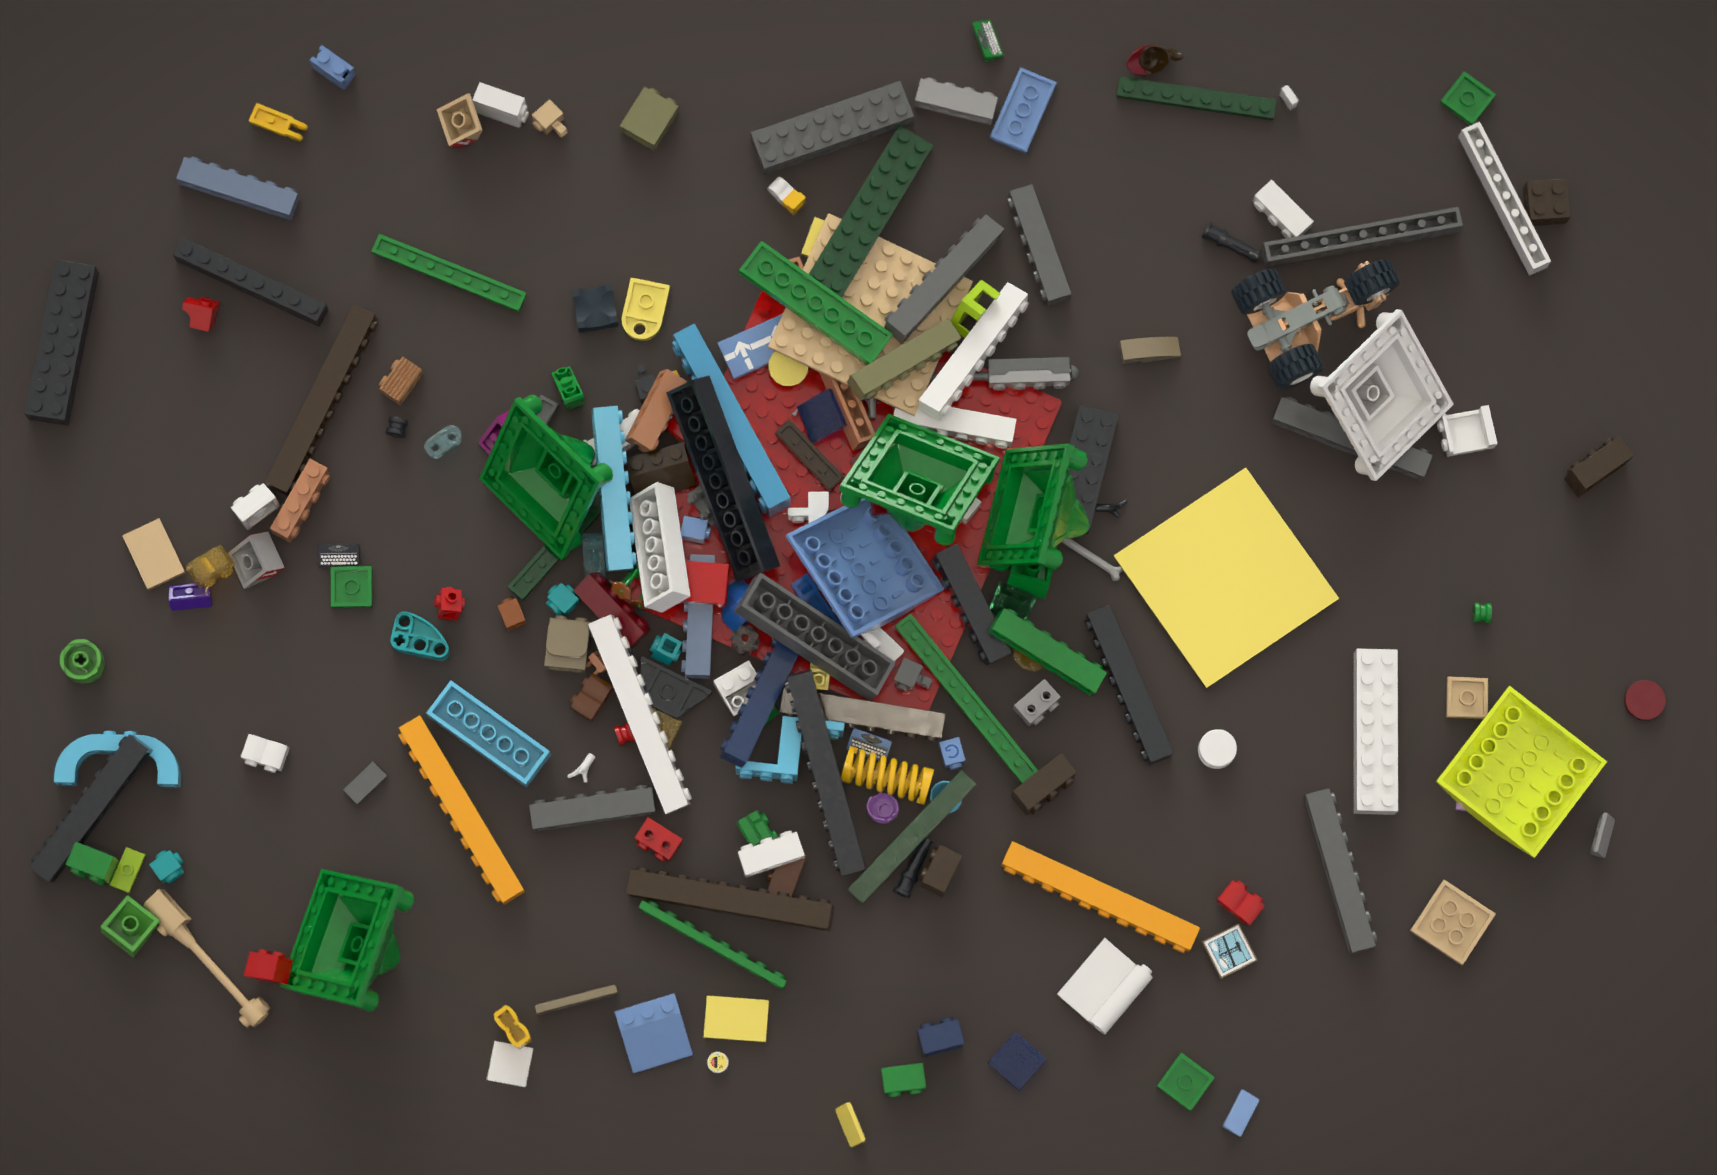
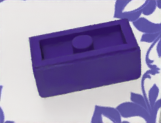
M210 582L169 586L171 610L211 607Z

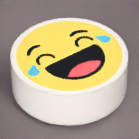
M714 1052L709 1056L707 1064L712 1072L722 1073L728 1067V1059L722 1052Z

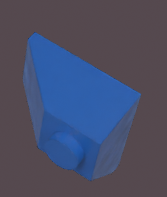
M736 580L729 585L727 606L722 608L721 617L722 621L734 634L749 623V621L734 612L749 586L744 581L737 583Z

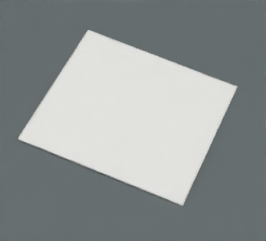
M495 1041L487 1080L526 1087L533 1048L523 1047L517 1049L512 1044Z

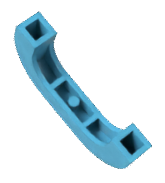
M104 731V734H92L78 738L63 750L56 763L54 783L56 785L78 786L79 769L83 761L94 754L116 753L119 749V742L124 736L128 737V735H134L153 750L149 756L156 761L158 767L157 784L160 787H181V770L174 754L161 741L150 736L137 735V732L125 731L124 735L116 734L115 731Z

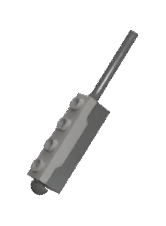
M1069 357L989 359L988 372L975 373L972 381H989V388H993V390H1005V387H1013L1015 390H1023L1025 387L1045 389L1046 386L1063 389L1069 386L1070 381L1078 378L1079 370L1074 365H1071L1070 369ZM933 374L930 382H933L938 374Z

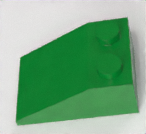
M1038 564L1011 565L1005 590L1045 599L1050 585L1052 569Z

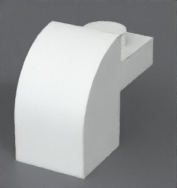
M808 492V508H788V520H792L793 523H804V520H808V523L827 515L829 492Z

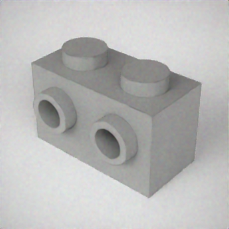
M1044 679L1019 700L1013 709L1029 727L1033 723L1036 726L1045 718L1043 714L1048 710L1050 712L1054 711L1060 705L1058 701L1061 697Z

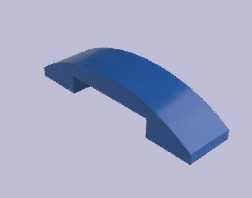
M807 573L790 585L798 598L844 627L818 592L819 589Z

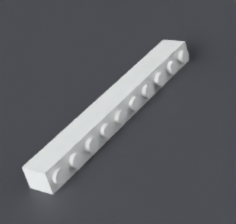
M608 615L589 623V628L665 814L690 805L691 794L688 788L684 789L682 784L684 777L681 770L675 767L676 757L673 751L668 750L666 745L669 742L665 731L661 732L658 724L661 721L657 712L653 713L651 708L653 701L650 694L644 691L645 681L642 675L637 674L635 667L638 665L635 657L629 654L627 648L630 645L626 636L622 637L620 632L622 625L619 618H615L614 615Z

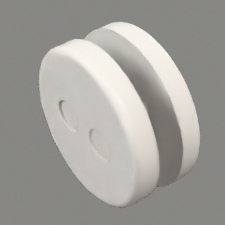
M1219 729L1207 732L1198 745L1200 760L1207 767L1213 769H1221L1228 766L1235 758L1237 752V745L1233 736Z

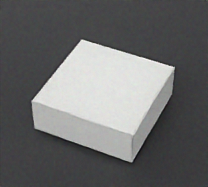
M1286 85L1281 89L1279 95L1291 111L1297 106L1298 99L1290 87Z

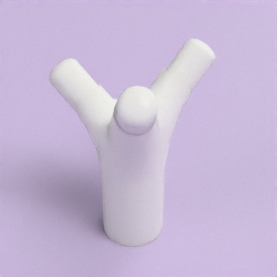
M588 753L582 764L574 772L568 774V778L582 774L583 782H588L587 772L596 757Z

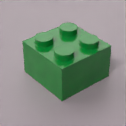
M75 842L66 865L74 875L85 879V876H89L92 882L104 886L105 883L110 885L119 861L111 855Z

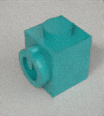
M560 583L558 586L554 585L548 591L549 595L547 596L548 601L546 604L556 615L563 614L567 617L580 602L570 585L567 584L565 586Z
M666 633L662 636L657 635L649 649L652 651L651 657L669 666L672 661L676 662L681 654L679 648L682 642Z
M170 850L160 852L155 856L156 860L149 864L163 883L167 882V884H170L184 873V868L181 865L184 861L177 852L173 854Z

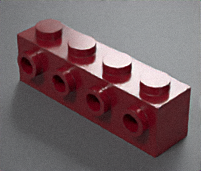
M596 571L588 574L573 591L599 619L608 615H614L615 618L618 617L622 625V629H620L622 637L626 636L630 645L627 649L636 647L651 631L647 621L634 612L631 604L625 602L612 592V587L606 582L607 579L601 573Z

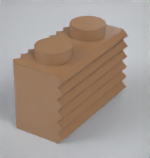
M403 356L400 360L394 361L391 366L392 372L388 377L385 375L379 383V386H381L379 388L380 392L400 406L424 374L421 368Z

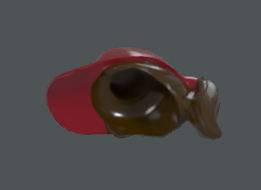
M1155 43L1147 44L1137 48L1127 59L1126 65L1134 74H1153L1164 69L1170 60L1179 61L1184 55L1176 49L1166 50Z

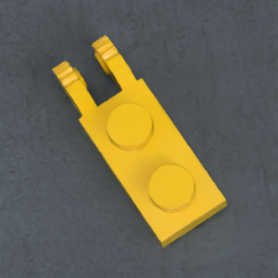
M256 103L249 119V123L284 137L288 136L296 141H301L303 137L298 133L290 131L291 125L304 131L308 127L289 115Z

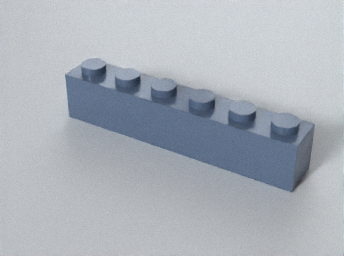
M184 157L176 177L179 185L292 221L300 200L296 190L289 187L284 189L277 187V184L271 181H266V183L258 181L259 179L252 175L242 176L236 170L228 169L227 171L221 169V166L215 163H209L208 165L202 163V160L196 157Z
M690 554V560L686 561L715 563V555ZM684 602V612H688V620L683 622V632H687V640H683L682 652H686V660H682L681 672H685V678L710 679L713 605Z

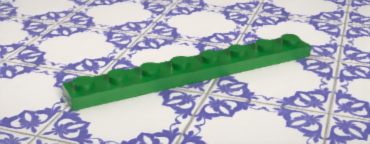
M382 234L378 235L371 251L374 255L518 313L527 296L526 292Z
M650 900L648 902H641L639 910L779 989L783 990L787 981L784 980L785 976L777 971L772 973L766 970L767 966L756 960L754 963L748 960L749 956L740 950L737 953L730 949L731 946L722 940L719 943L712 939L713 935L704 930L701 933L694 929L695 925L686 920L682 923L676 919L677 915L668 910L664 913L659 910L658 904Z

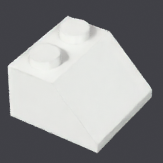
M264 483L251 488L247 496L235 500L231 507L247 530L280 507L276 497Z

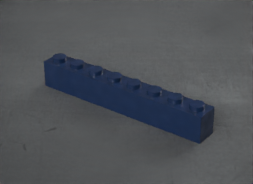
M774 638L770 644L773 647L771 653L767 652L762 661L765 664L763 669H759L754 677V680L757 682L754 687L750 686L745 696L748 700L746 704L742 703L737 712V715L740 717L737 722L733 721L728 731L731 735L729 739H724L720 747L723 751L720 757L740 768H743L785 684L784 682L787 680V676L799 655Z

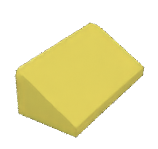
M847 1102L836 1108V1114L850 1147L864 1143L865 1137L851 1103Z

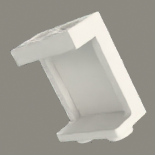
M1489 405L1481 406L1479 410L1451 415L1444 414L1437 420L1438 431L1442 432L1443 440H1441L1443 452L1446 451L1447 457L1493 449L1497 445Z

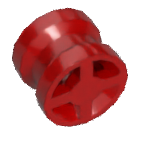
M628 722L623 726H614L620 746L624 745L627 741H635Z

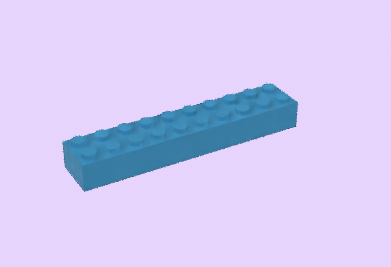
M695 323L673 334L672 349L677 358H682V367L686 375L690 374L692 380L705 376H710L753 494L758 497V506L762 513H767L768 517H771L790 507V496Z

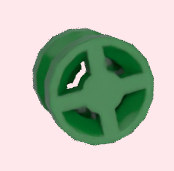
M1474 602L1473 622L1484 621L1485 623H1490L1492 617L1491 603L1480 605L1479 602Z

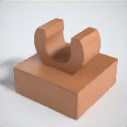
M599 650L593 652L588 657L590 661L587 662L586 666L594 665L596 671L593 674L595 675L607 671Z

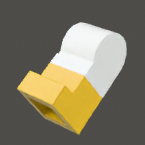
M778 177L767 188L776 200L792 215L806 203V197L800 192L798 193L781 177Z

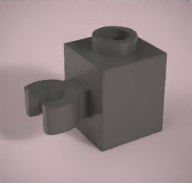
M904 658L894 678V684H897L896 688L907 692V690L912 691L915 684L929 689L932 679L920 675L922 665Z

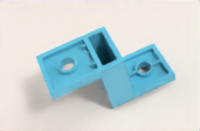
M783 716L778 765L747 761L743 768L736 766V775H740L742 779H752V776L760 777L761 781L771 782L772 779H781L780 782L792 784L793 781H797L802 733H798L795 721H799L797 717ZM826 721L831 740H838L839 737H843V722Z

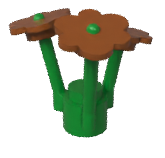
M638 562L621 582L609 580L613 586L611 588L612 592L617 594L619 598L629 600L630 604L634 607L651 610L644 607L642 592L640 598L631 600V590L628 585L634 578L640 580Z

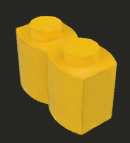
M505 1005L494 1013L496 1023L506 1032L509 1041L514 1047L521 1049L532 1041L530 1033L519 1022L517 1015L509 1006Z

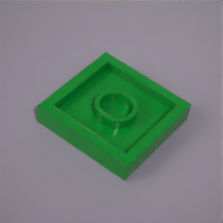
M1464 71L1441 100L1440 104L1471 126L1496 94Z
M372 566L331 567V608L372 607Z
M1180 1053L1156 1087L1191 1111L1215 1077L1183 1053Z

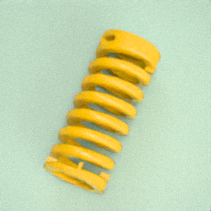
M850 746L841 775L842 782L851 783L856 775L855 783L857 786H862L866 779L867 789H872L877 781V791L880 793L884 791L888 783V795H893L898 787V797L902 799L909 789V801H914L920 790L917 803L925 804L934 769L924 767L917 780L918 765L913 764L906 778L908 768L906 761L901 762L896 774L897 759L892 758L885 772L887 758L885 755H881L874 770L876 753L871 752L864 766L866 752L864 749H860L853 764L854 753H857L858 748Z

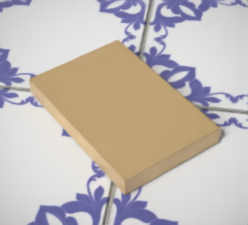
M160 518L122 535L148 591L185 574Z

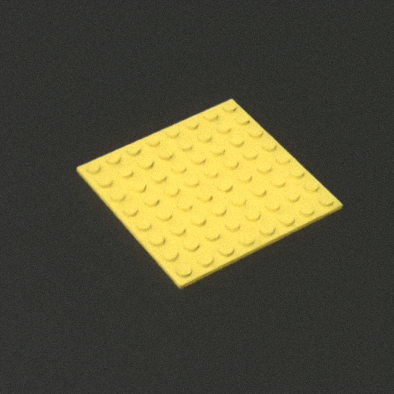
M1244 468L1114 555L1116 561L1123 568V571L1206 688L1339 599L1247 468Z

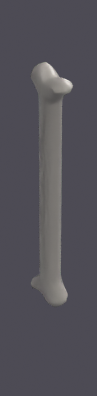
M1070 538L1062 541L1063 544L1108 572L1113 581L1120 579L1119 573L1123 571L1121 566L1114 567Z

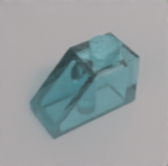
M603 533L582 534L585 578L588 574L596 571L606 578Z

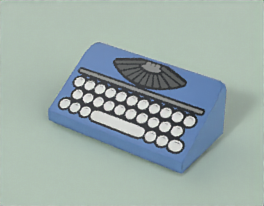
M853 728L846 749L849 750L850 746L858 748L857 753L860 749H864L866 752L865 756L867 757L871 752H875L876 760H879L881 755H885L887 758L892 742Z

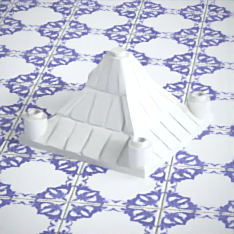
M1398 309L1393 313L1382 312L1379 314L1376 320L1377 330L1371 337L1356 349L1329 377L1316 376L1310 384L1313 395L1326 398L1344 432H1346L1348 439L1354 446L1358 454L1355 461L1356 471L1360 474L1368 475L1373 481H1377L1454 405L1403 311Z

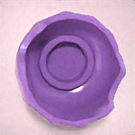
M879 793L874 797L871 796L866 805L868 815L879 824L891 822L897 817L899 812L897 800L892 795Z

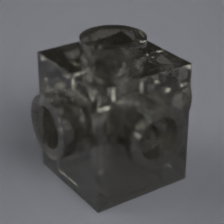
M740 625L738 630L734 629L730 638L733 641L732 648L734 651L742 656H745V654L751 656L753 651L756 652L761 643L759 634L756 633L757 630L749 625L745 627ZM742 636H746L749 638V640L747 642H744L741 638Z

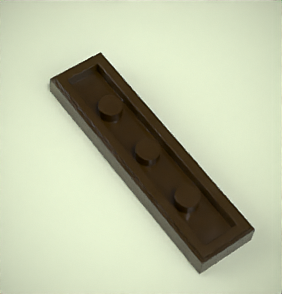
M790 419L775 432V435L829 492L844 480V476Z

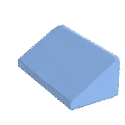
M1242 1089L1222 1127L1241 1137L1259 1099Z

